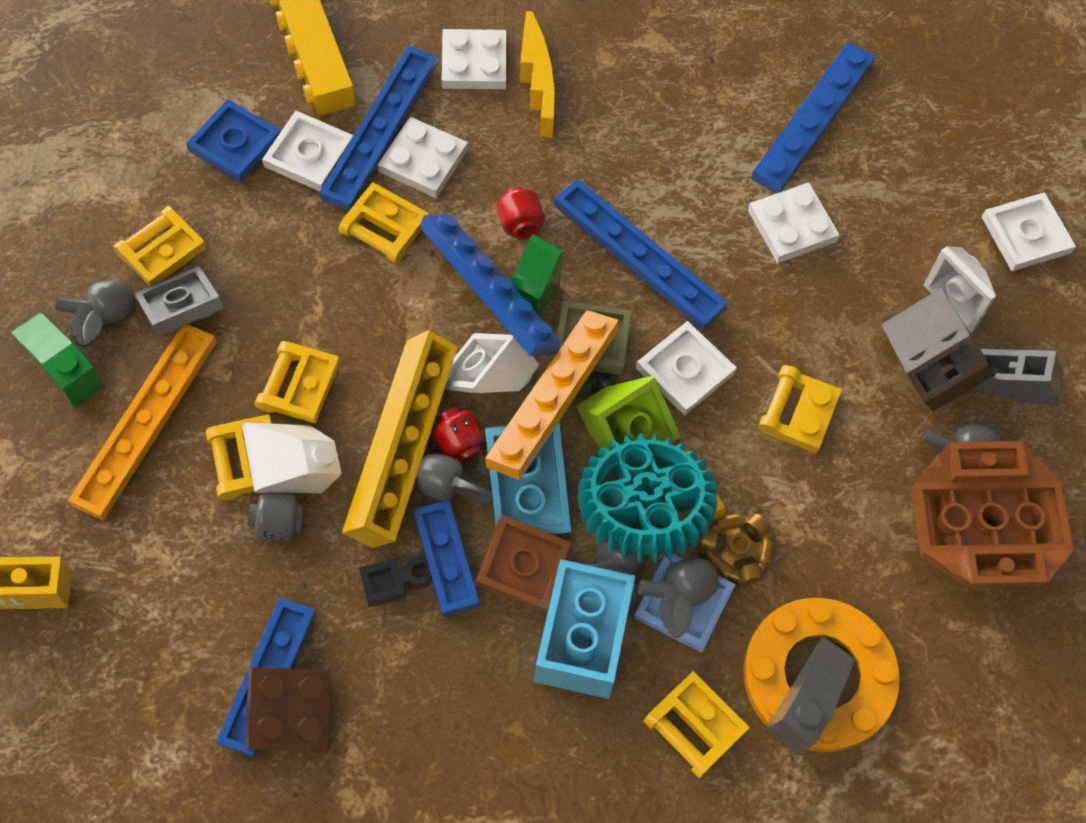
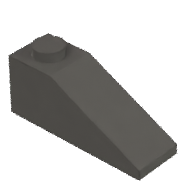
M981 349L996 375L973 389L1019 402L1058 404L1063 370L1056 351Z
M822 637L765 731L797 754L816 744L836 709L855 659L828 639Z

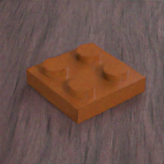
M502 514L496 525L474 585L544 614L548 610L560 559H566L571 542Z

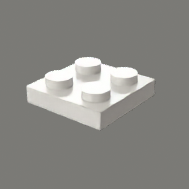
M443 29L442 89H506V30Z
M295 111L262 159L263 165L267 169L321 191L354 135Z
M409 117L378 163V172L437 199L468 151V142Z
M809 182L749 204L748 212L777 263L833 244L839 238L837 229Z
M1045 192L987 209L982 215L984 223L1011 271L1071 254L1076 247Z
M688 321L643 356L636 364V369L644 377L653 376L656 378L662 394L684 416L730 379L737 369Z

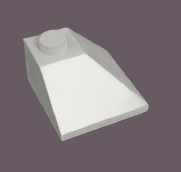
M947 246L942 249L923 285L931 294L941 287L943 288L970 333L976 330L996 297L986 270L981 267V264L975 257L969 255L962 247Z
M474 333L455 356L444 390L471 393L520 391L531 381L532 374L540 364L533 356L527 354L512 335Z
M248 422L242 425L254 491L257 493L322 494L342 474L335 441L310 425Z

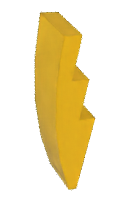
M526 11L520 61V82L531 83L530 109L541 110L540 137L553 138L555 90L551 60L544 36L533 11Z

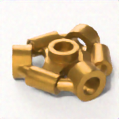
M738 513L717 518L715 519V524L708 528L706 536L701 538L699 552L705 555L707 560L715 567L720 577L726 580L730 578L739 582L740 587L756 584L764 578L763 573L766 568L772 566L775 543L770 539L769 532L771 531V526L767 520L756 513L751 514V516H740ZM743 526L746 532L754 539L759 540V542L756 543L750 540L746 534L741 532V527ZM718 533H721L726 538V547L723 553L714 554ZM747 559H753L756 562L735 571V563Z

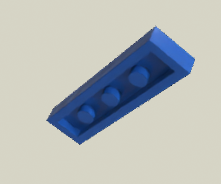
M279 597L216 740L218 746L254 759L256 758L259 750H245L249 669L251 667L294 669L317 615L315 609Z

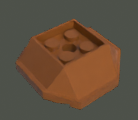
M1023 441L950 442L911 487L920 557L966 588L1044 587L1074 551L1061 480L1033 455L1034 452ZM983 517L990 518L994 522L995 527L988 525Z

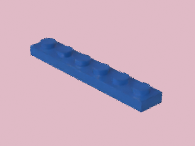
M848 42L753 170L751 179L775 193H780L871 68L876 56Z
M407 46L320 191L321 201L350 211L360 198L377 169L378 163L388 150L437 66V56Z
M578 178L554 198V206L702 331L727 309L728 303Z
M448 214L424 215L419 227L529 356L557 354L562 342L552 332V328L532 309V305L523 299L513 287L512 282L502 275L495 267L494 262L476 245L475 240L468 236L460 227L458 221Z

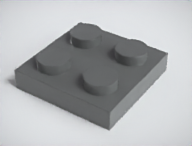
M200 266L134 293L157 337L165 333L176 332L181 326L197 319L208 318L214 312L224 308L219 295Z

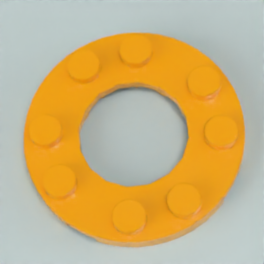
M806 598L787 603L777 608L762 621L752 636L745 654L743 668L744 683L753 709L762 722L768 726L790 690L784 669L787 654L795 644L806 638L825 637L849 650L857 663L859 682L857 692L851 700L835 709L816 744L806 750L837 752L850 749L865 742L885 724L898 698L900 683L899 667L888 638L871 618L846 603L826 598Z

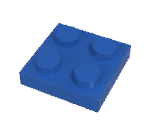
M227 99L191 137L186 146L190 153L241 183L264 158L281 131Z

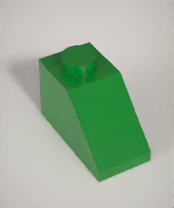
M532 235L511 282L516 291L524 300L532 305V309L539 316L560 287L563 251Z

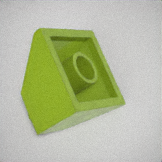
M653 376L605 387L577 405L590 436L599 447L609 451L612 440L622 445L624 444L625 435L631 441H636L640 432L644 440H652L655 433L658 436V441L665 442L669 436L672 438V443L681 438L656 378Z

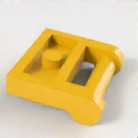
M372 182L342 219L339 225V232L347 237L354 236L386 254V258L389 261L398 264L403 259L407 248L421 232L422 229L419 226L424 215H429V213ZM364 218L396 236L397 239L392 243L358 223Z
M169 206L160 212V217L125 242L120 240L113 245L117 255L124 262H127L150 287L162 282L207 249L205 241ZM168 227L171 228V229H169L168 231H166L164 234H162L160 237H158L157 239H155L153 242H151L150 244H148L146 247H144L142 250H140L139 252L135 253V251H136L137 249H139V248L142 247L144 244H146L147 242H149L151 239H153L154 237H156V236H157L158 234H160L162 231H164V230L167 229Z
M282 341L277 349L278 358L263 393L258 394L254 405L259 410L267 413L276 412L316 424L339 368L340 358L326 352ZM299 361L284 399L277 397L291 362Z
M782 366L778 375L780 382L767 414L760 419L758 429L766 435L817 454L842 389L801 374L795 367ZM795 388L802 391L791 422L787 426L780 422V418L791 390Z
M269 414L213 426L206 430L207 443L212 445L219 484L216 486L219 500H233L239 497V495L255 492L242 425L245 422L272 424ZM236 438L244 476V478L233 480L226 444L229 439Z
M694 671L643 720L651 730L655 728L693 767L691 771L699 779L750 728ZM674 710L711 748L705 755L666 718L669 712Z

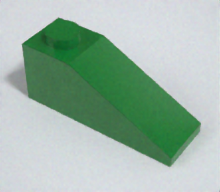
M41 312L11 332L14 338L73 407L104 387L89 361Z

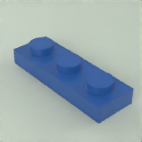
M447 500L413 509L442 616L446 617L479 608V599L450 501Z

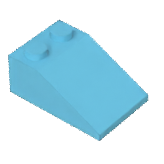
M558 422L521 480L490 469L496 525L501 515L504 514L549 534L571 532L560 424ZM507 425L485 428L488 453Z
M560 559L533 682L601 698H610L635 580L634 575Z

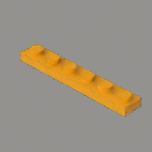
M586 310L485 457L486 468L521 480L619 331V320Z
M189 324L181 326L68 501L71 506L100 520H105L216 345L217 341L214 335Z

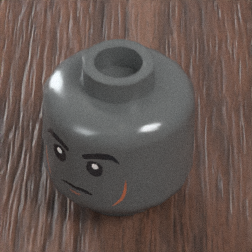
M262 493L258 498V503L250 504L248 526L255 527V535L259 540L290 542L294 538V534L301 533L303 504H298L297 498L292 494Z

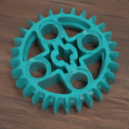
M640 432L636 441H631L627 435H625L624 444L622 445L612 440L610 451L600 447L598 457L591 456L589 467L583 468L582 479L578 485V507L581 510L582 522L587 523L588 534L596 533L597 544L608 541L609 553L620 548L622 549L623 559L631 552L636 554L638 562L642 560L643 555H651L654 563L657 561L658 554L664 553L670 561L674 549L684 555L687 544L696 547L699 537H705L708 532V526H712L717 507V484L713 482V471L706 470L707 463L705 459L697 460L696 450L686 453L684 442L678 446L672 445L671 436L665 442L658 441V436L655 433L652 440H644ZM615 473L618 475L619 480L604 483L611 475ZM607 505H615L617 507H607ZM693 509L686 519L679 521L678 512ZM637 524L639 530L627 526ZM654 526H664L665 528L659 529Z

